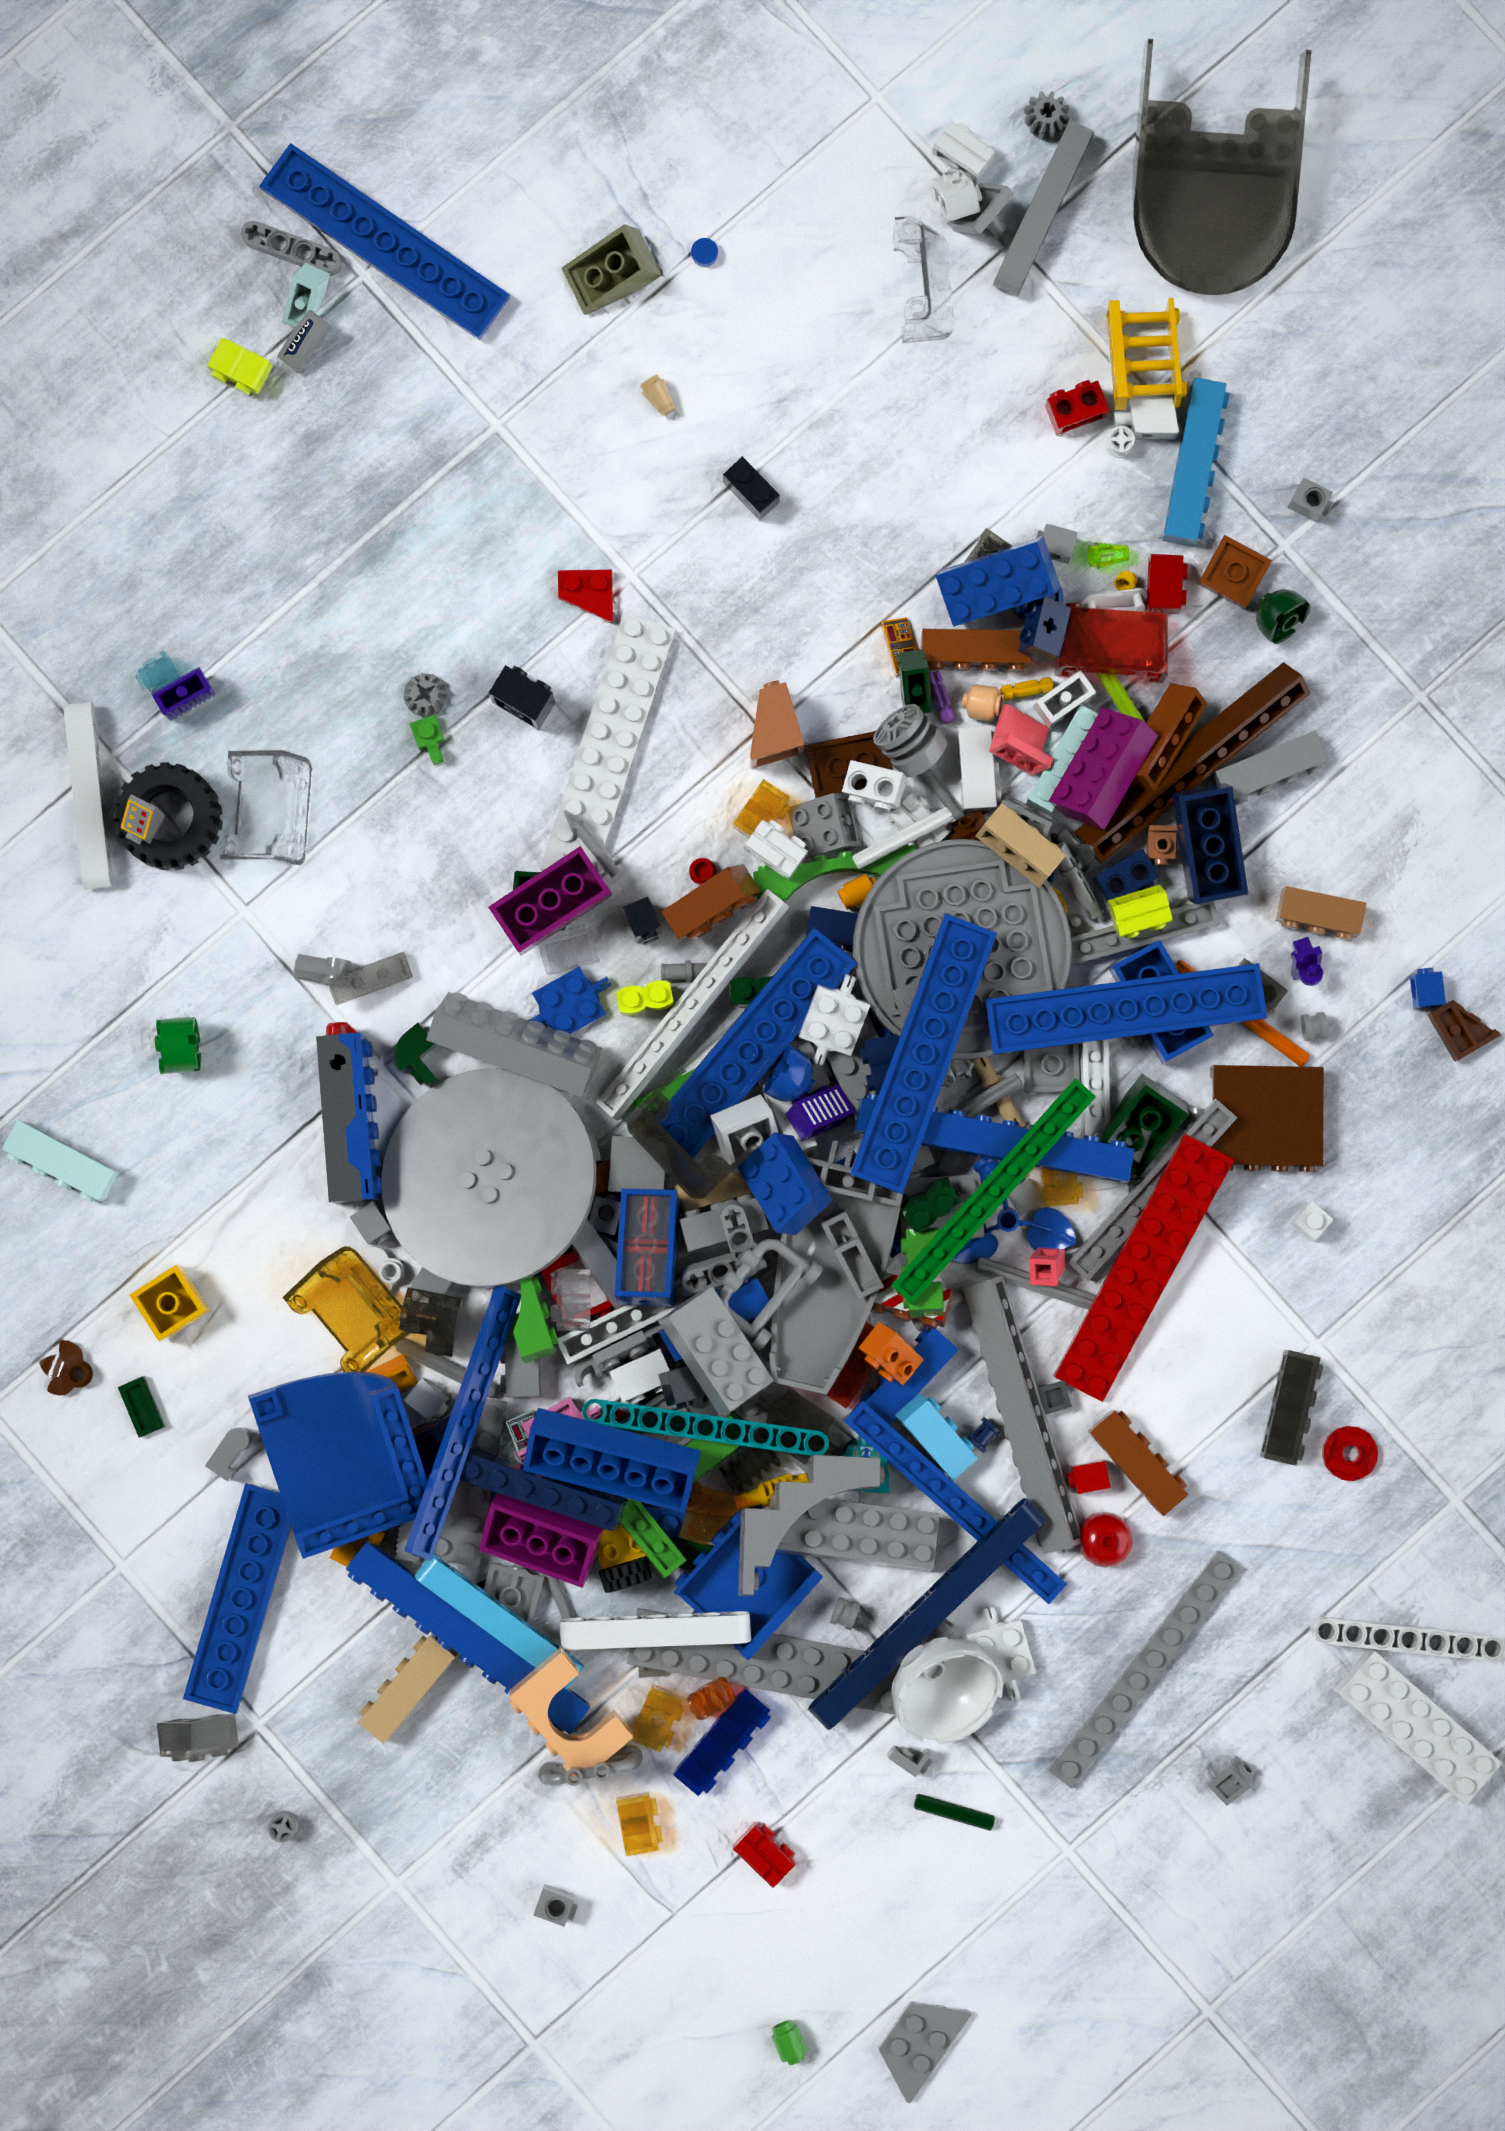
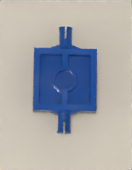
M579 966L532 992L538 1003L540 1014L527 1021L546 1023L552 1030H562L571 1034L606 1015L599 1002L598 993L612 987V984L609 982L600 987L601 984L609 981L607 976L592 984L585 977Z

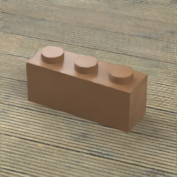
M1285 886L1281 890L1275 921L1282 922V927L1297 930L1298 926L1309 928L1308 932L1312 934L1325 935V932L1336 934L1335 938L1351 941L1352 937L1356 938L1361 934L1367 903Z

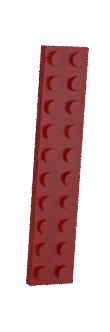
M1185 1133L1183 1134L1053 1374L1055 1378L1061 1381L1064 1380L1066 1384L1101 1402L1104 1401L1233 1164V1158Z

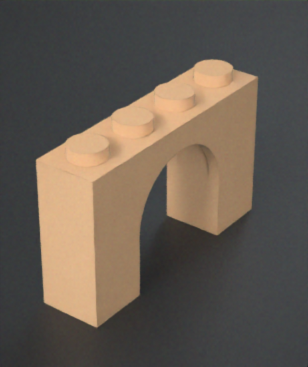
M560 1647L509 1690L511 1700L508 1702L518 1714L521 1712L525 1714L529 1719L527 1725L536 1735L540 1733L547 1740L545 1743L547 1749L554 1756L558 1754L565 1761L563 1767L567 1771L571 1767L582 1769L595 1766L600 1761L608 1760L634 1736L633 1731L615 1710L594 1728L583 1734H566L552 1724L548 1716V1707L552 1698L579 1675L577 1665ZM571 1772V1773H570V1775H571L573 1778H574L576 1775L579 1777V1774H578L577 1772Z

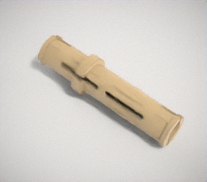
M987 1057L971 1061L982 1081L980 1085L983 1089L986 1088L988 1090L1001 1082L1002 1077L1000 1074H996ZM1008 1095L994 1103L1003 1120L1019 1122V1127L1021 1128L1025 1126Z

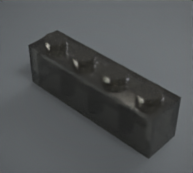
M1284 1349L1260 1457L1295 1466L1297 1461H1302L1305 1445L1301 1444L1303 1434H1308L1311 1424L1308 1412L1310 1407H1314L1317 1397V1391L1314 1390L1315 1381L1320 1380L1323 1371V1364L1320 1363L1321 1357Z

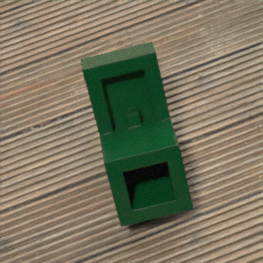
M417 1022L399 1039L395 1049V1059L401 1072L405 1073L412 1067L414 1070L411 1072V1075L420 1085L426 1083L427 1086L431 1087L438 1079L421 1059L438 1045L426 1040L428 1033Z

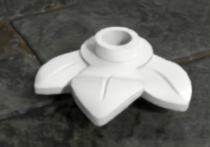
M363 1247L359 1251L364 1263L354 1270L350 1279L360 1286L369 1287L370 1301L382 1300L390 1294L393 1285L398 1284L405 1275L404 1265L396 1258H389L386 1252L379 1247ZM392 1266L396 1269L395 1276L387 1274V1267Z

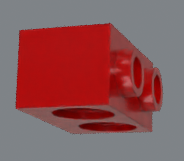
M1090 380L1082 381L1075 385V389L1067 392L1064 389L1057 390L1049 395L1050 398H1047L1045 404L1056 436L1104 419L1109 413V407L1098 380L1092 383ZM1091 396L1096 404L1087 406L1083 403L1082 398ZM1065 405L1070 409L1071 413L1062 415L1057 411V407Z

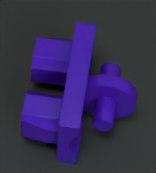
M1309 937L1294 941L1292 944L1294 951L1291 953V976L1293 980L1300 979L1303 984L1308 986L1319 984L1323 978V969L1320 966L1322 959L1320 946L1313 948Z

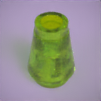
M1095 542L1094 545H1089L1087 549L1089 566L1101 569L1128 561L1129 548L1127 545Z

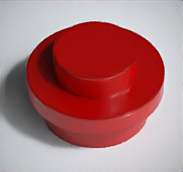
M707 858L694 860L689 868L690 878L698 885L703 884L716 875L714 863Z

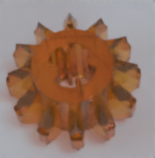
M725 1677L716 1678L689 1694L687 1698L690 1705L689 1708L698 1720L707 1719L734 1702L736 1698L733 1692L734 1689Z

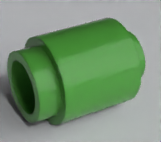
M786 2020L771 2028L773 2032L771 2037L781 2062H788L789 2065L801 2062L807 2049L798 2026L794 2025L792 2020Z

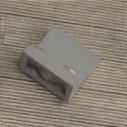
M843 793L828 794L788 808L793 835L806 844L804 849L808 853L804 859L837 849L861 847L852 803L848 801V798Z

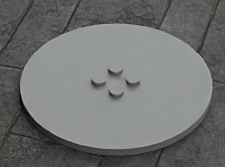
M955 839L931 843L904 855L881 874L866 895L858 913L853 935V959L857 962L854 966L857 981L866 1002L870 1003V1009L892 1034H897L899 1039L904 1024L891 991L920 980L943 915L946 913L997 932L952 1059L966 1060L992 1056L985 999L1065 989L1072 961V942L1068 919L1056 892L1047 880L1038 888L982 841Z
M501 1068L472 1070L450 1077L429 1089L408 1109L389 1141L384 1157L381 1181L382 1200L389 1225L398 1242L414 1261L429 1272L452 1283L482 1288L505 1286L525 1280L556 1261L570 1247L585 1224L592 1206L596 1187L597 1168L593 1143L579 1113L560 1092L550 1085Z

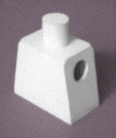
M1173 395L1132 396V399L1127 400V410L1113 412L1114 427L1130 426L1135 440H1174L1179 433Z

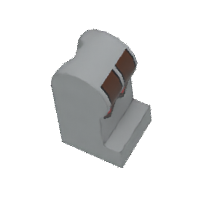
M243 1427L230 1430L218 1445L205 1467L227 1482L231 1481L237 1473V1470L231 1466L241 1451L247 1450L252 1443L251 1433Z

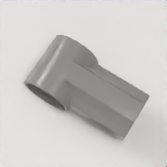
M298 954L294 966V977L323 982V985L346 989L351 961L335 957H327L325 959Z

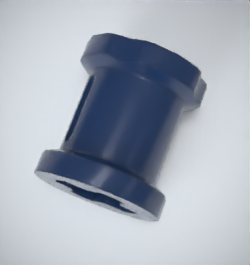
M983 1417L981 1419L982 1423L971 1435L968 1434L966 1438L982 1453H985L987 1451L986 1446L996 1435L1000 1436L1002 1432Z

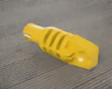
M792 1473L784 1474L780 1477L758 1483L755 1489L733 1495L738 1511L760 1504L766 1507L769 1506L770 1495L775 1493L776 1483H808L807 1474L801 1473L792 1476Z

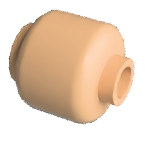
M975 684L969 692L964 693L962 707L967 710L969 718L991 722L997 716H1000L1004 706V695H1000V691L996 687Z

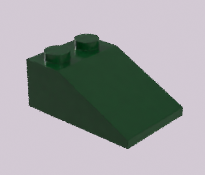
M1141 1074L1123 1097L1100 1136V1142L1111 1144V1140L1128 1143L1127 1148L1135 1149L1131 1172L1140 1177L1189 1116L1187 1105L1159 1084Z

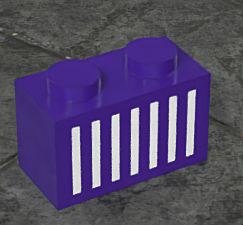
M838 1084L831 1088L823 1086L809 1097L805 1094L801 1095L798 1099L791 1102L793 1106L785 1115L801 1142L845 1124L855 1111Z

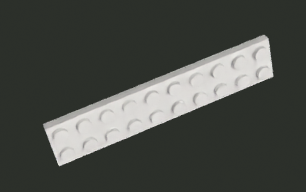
M623 613L540 870H545L579 846L582 847L596 870H598L599 861L578 835L571 831L564 810L569 811L582 820L584 827L603 850L605 849L676 631L675 628L632 614Z

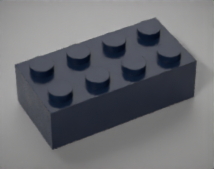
M1222 783L1172 793L1188 900L1194 904H1201L1249 894L1233 787Z

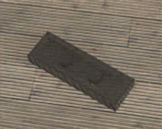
M403 951L326 979L335 1005H339L410 979L413 975Z

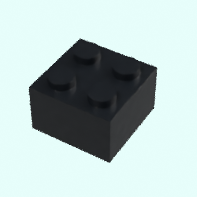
M505 665L488 693L492 703L539 730L555 705L553 692L550 691L551 687L538 679L536 682H533L527 677L528 673L515 665L512 669Z

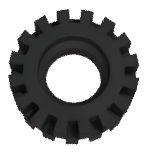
M646 1556L598 1571L605 1593L626 1589L653 1578Z

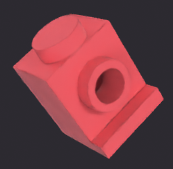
M1039 1247L1029 1258L1030 1285L1058 1286V1279L1066 1270L1065 1249Z

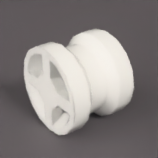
M1126 426L1113 428L1106 440V449L1109 454L1118 458L1128 455L1135 442L1134 433Z

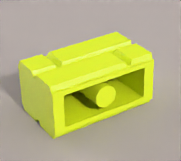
M1161 885L1108 900L1113 926L1120 937L1133 938L1138 936L1140 931L1148 928L1159 930L1164 928L1166 923L1173 920L1166 891Z

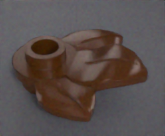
M68 1340L60 1341L59 1355L48 1356L39 1362L44 1373L52 1378L47 1392L54 1395H66L75 1387H85L93 1378V1369L89 1363L84 1361L82 1349ZM79 1368L84 1371L82 1379H78L75 1376V1372Z

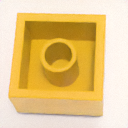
M174 1265L129 1295L159 1342L166 1341L211 1311L182 1265Z

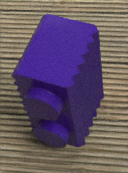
M199 667L152 693L162 714L169 721L177 718L178 715L182 716L183 712L187 713V710H191L192 707L196 708L197 704L201 705V702H206V699L210 700L211 696L215 697L216 695L206 675Z

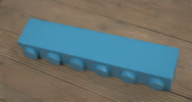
M1195 377L1191 384L1162 541L1194 547L1197 540H1202L1205 523H1201L1202 514L1207 513L1210 503V497H1206L1207 487H1212L1215 471H1211L1212 461H1217L1220 445L1216 444L1217 434L1222 435L1225 419L1220 417L1222 408L1226 409L1230 393L1225 392L1227 383Z

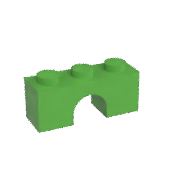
M939 1227L928 1228L920 1232L906 1229V1238H901L902 1255H907V1265H902V1272L940 1230ZM941 1281L932 1282L912 1305L903 1298L904 1309H909L910 1317L944 1316Z

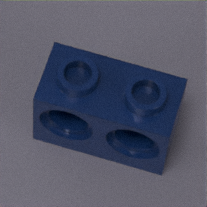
M1141 849L1095 875L1093 880L1108 904L1110 899L1156 886L1154 881L1159 878V875L1144 849ZM1134 867H1141L1145 870L1146 878L1144 880L1134 878L1132 874ZM1112 880L1119 881L1122 885V892L1118 894L1111 892L1108 886L1109 882Z

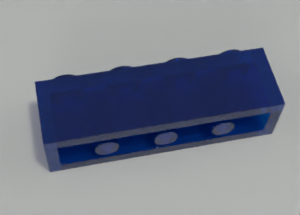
M744 1686L674 1769L673 1775L698 1797L702 1792L707 1794L717 1783L714 1777L719 1771L722 1770L725 1773L733 1764L735 1759L732 1756L739 1748L743 1751L753 1740L750 1734L755 1728L758 1727L761 1730L769 1721L771 1716L768 1713L771 1711V1707L748 1687Z

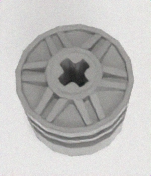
M916 704L903 706L890 714L880 724L873 737L874 744L882 750L886 757L891 759V764L897 771L903 772L907 778L922 774L933 766L942 756L947 746L946 738L936 726L930 724L929 718L923 714L922 709Z

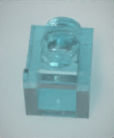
M164 650L160 652L162 658H152L142 665L143 668L139 669V673L135 675L143 690L147 688L153 693L180 678L172 660Z

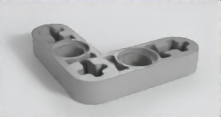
M727 1200L719 1208L720 1219L731 1253L685 1267L681 1272V1282L686 1291L697 1293L712 1286L714 1288L723 1285L720 1281L724 1276H715L713 1269L718 1265H725L728 1271L730 1269L733 1271L730 1262L734 1261L736 1270H738L742 1264L738 1261L741 1253L747 1247L751 1250L755 1248L744 1208L739 1201ZM734 1209L738 1224L732 1225L728 1210ZM738 1232L745 1233L747 1240L742 1244H735L732 1242L734 1234ZM760 1261L749 1272L748 1277L755 1275L759 1271ZM706 1269L708 1271V1275L710 1278L709 1280H706L704 1274V1270ZM695 1274L698 1277L697 1283L692 1284L690 1275Z

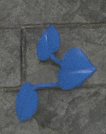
M980 1174V1180H981V1183H982V1182H983V1176ZM1006 1198L1003 1201V1208L997 1214V1224L987 1229L984 1223V1237L971 1238L952 1261L974 1264L977 1263L980 1257L991 1258L999 1245L998 1239L991 1232L999 1229L1011 1232L1018 1226H1031L1027 1232V1240L1035 1251L1038 1247L1065 1249L1076 1244V1237L1072 1225L1060 1211L1049 1207L1040 1208L1035 1212L1033 1221L1019 1220L1017 1211L1008 1207Z

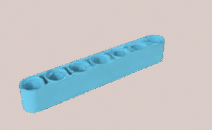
M433 1555L432 1561L425 1560L414 1574V1577L421 1584L535 1668L560 1648L558 1644L437 1555ZM564 1650L577 1665L580 1674L585 1666L577 1658ZM577 1676L563 1688L568 1689Z

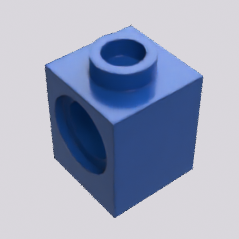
M1433 968L1417 969V974L1409 977L1413 1009L1439 1007L1446 1004L1442 971L1434 972Z

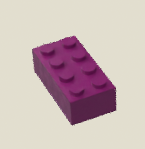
M1102 707L1051 795L1049 802L1064 816L1105 830L1158 735L1141 719Z
M579 846L488 908L519 955L522 956L610 898L612 893L582 847Z
M497 1493L490 1504L478 1550L583 1588L592 1573L604 1528Z

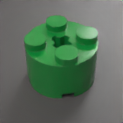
M181 1017L156 1020L157 1035H155L156 1052H161L162 1057L159 1058L160 1074L200 1071V1033L197 1019L195 1017Z

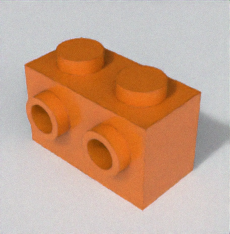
M880 1322L877 1323L859 1346V1349L866 1355L864 1360L874 1369L880 1368L878 1374L889 1383L895 1380L904 1385L924 1360L896 1332Z

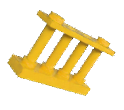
M1174 297L1168 298L1166 310L1159 312L1125 313V310L1120 309V300H1109L1106 316L1115 410H1126L1127 400L1132 399V396L1173 395L1174 406L1179 408L1182 397H1186L1187 385L1186 380H1181L1176 325L1180 322L1179 308L1174 306ZM1166 322L1167 335L1128 337L1127 334L1122 332V327H1125L1126 324ZM1169 346L1170 359L1143 361L1125 359L1124 351H1127L1128 348ZM1171 370L1172 384L1132 385V383H1127L1126 375H1130V372Z

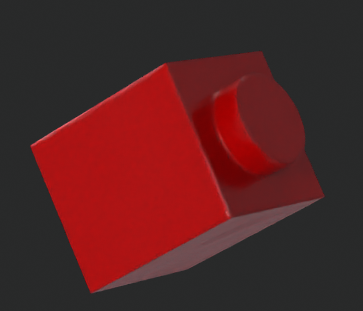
M1096 1460L1070 1466L1071 1472L1067 1473L1069 1488H1075V1493L1083 1494L1111 1488L1105 1460Z

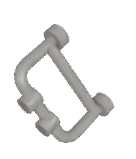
M777 1239L761 1241L753 1250L747 1247L738 1258V1261L742 1263L738 1270L734 1272L730 1269L720 1281L724 1285L719 1294L720 1299L741 1331L751 1338L750 1345L757 1351H760L772 1336L763 1326L799 1280L802 1279L811 1285L823 1271V1267L816 1261L809 1264ZM768 1250H774L794 1265L795 1268L752 1324H750L729 1307L728 1300L742 1285L749 1272L756 1267L764 1253Z
M630 1745L623 1749L621 1755L610 1757L606 1761H600L595 1766L582 1769L571 1767L567 1771L564 1767H559L557 1763L549 1761L540 1767L538 1776L540 1781L547 1786L565 1783L577 1786L582 1780L591 1778L603 1781L611 1774L638 1768L642 1763L643 1753L637 1746ZM607 1770V1773L599 1775L597 1771ZM577 1772L579 1779L576 1781L569 1778L571 1777L570 1773Z

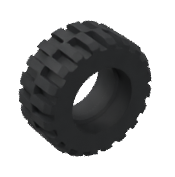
M162 762L160 766L156 767L151 764L145 766L144 772L139 773L136 771L131 775L133 779L129 784L124 782L121 786L123 792L121 796H116L114 802L117 805V811H113V820L117 823L115 830L121 838L123 846L146 865L167 871L169 868L181 870L188 864L193 866L199 863L198 859L201 856L207 857L211 852L209 850L211 845L217 844L219 840L217 833L218 830H222L223 821L220 820V815L223 814L222 806L219 804V798L210 784L194 770H190L181 764L171 765L169 762ZM167 792L179 793L189 800L193 808V819L189 829L178 839L163 842L153 838L150 844L142 840L139 845L125 837L127 832L120 828L131 794L147 803Z

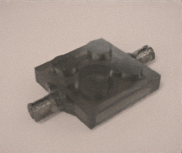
M788 1388L781 1400L775 1404L761 1395L758 1400L767 1406L758 1401L754 1404L768 1413L767 1424L820 1431L826 1436L829 1427L835 1420V1417L791 1388ZM762 1428L759 1435L768 1440V1430ZM786 1431L781 1435L780 1439L784 1447L791 1448L796 1444L797 1437L793 1432ZM814 1435L809 1439L808 1446L812 1451L815 1452L819 1448H824L825 1443L821 1436ZM829 1441V1447L838 1451L840 1447ZM829 1448L826 1451L831 1456L836 1454ZM786 1452L804 1465L810 1458V1455Z

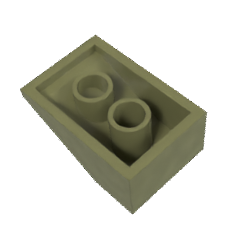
M625 224L561 268L584 315H588L629 296L662 276L640 230Z

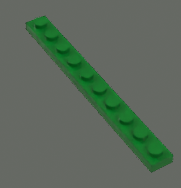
M1076 1078L1073 1079L890 1287L912 1305L1096 1096Z

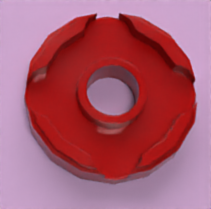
M1343 1426L1335 1429L1327 1436L1322 1447V1458L1325 1467L1332 1475L1341 1480L1356 1481L1373 1471L1378 1460V1449L1372 1436L1367 1431L1359 1427ZM1349 1445L1354 1446L1357 1450V1457L1353 1461H1346L1343 1457V1450Z

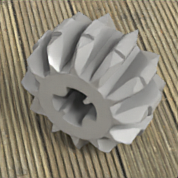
M1043 91L1039 92L1038 98L1032 96L1029 100L1030 105L1025 106L1024 113L1027 115L1024 119L1025 124L1031 125L1029 130L1031 133L1037 130L1040 131V139L1044 137L1045 133H1048L1051 139L1055 136V131L1062 133L1064 131L1063 124H1068L1069 116L1066 115L1069 112V106L1062 105L1064 101L1063 96L1055 99L1053 91L1049 93V97H1046ZM1048 112L1047 115L1049 116V114H1051V117L1046 118V114L1042 116V113Z

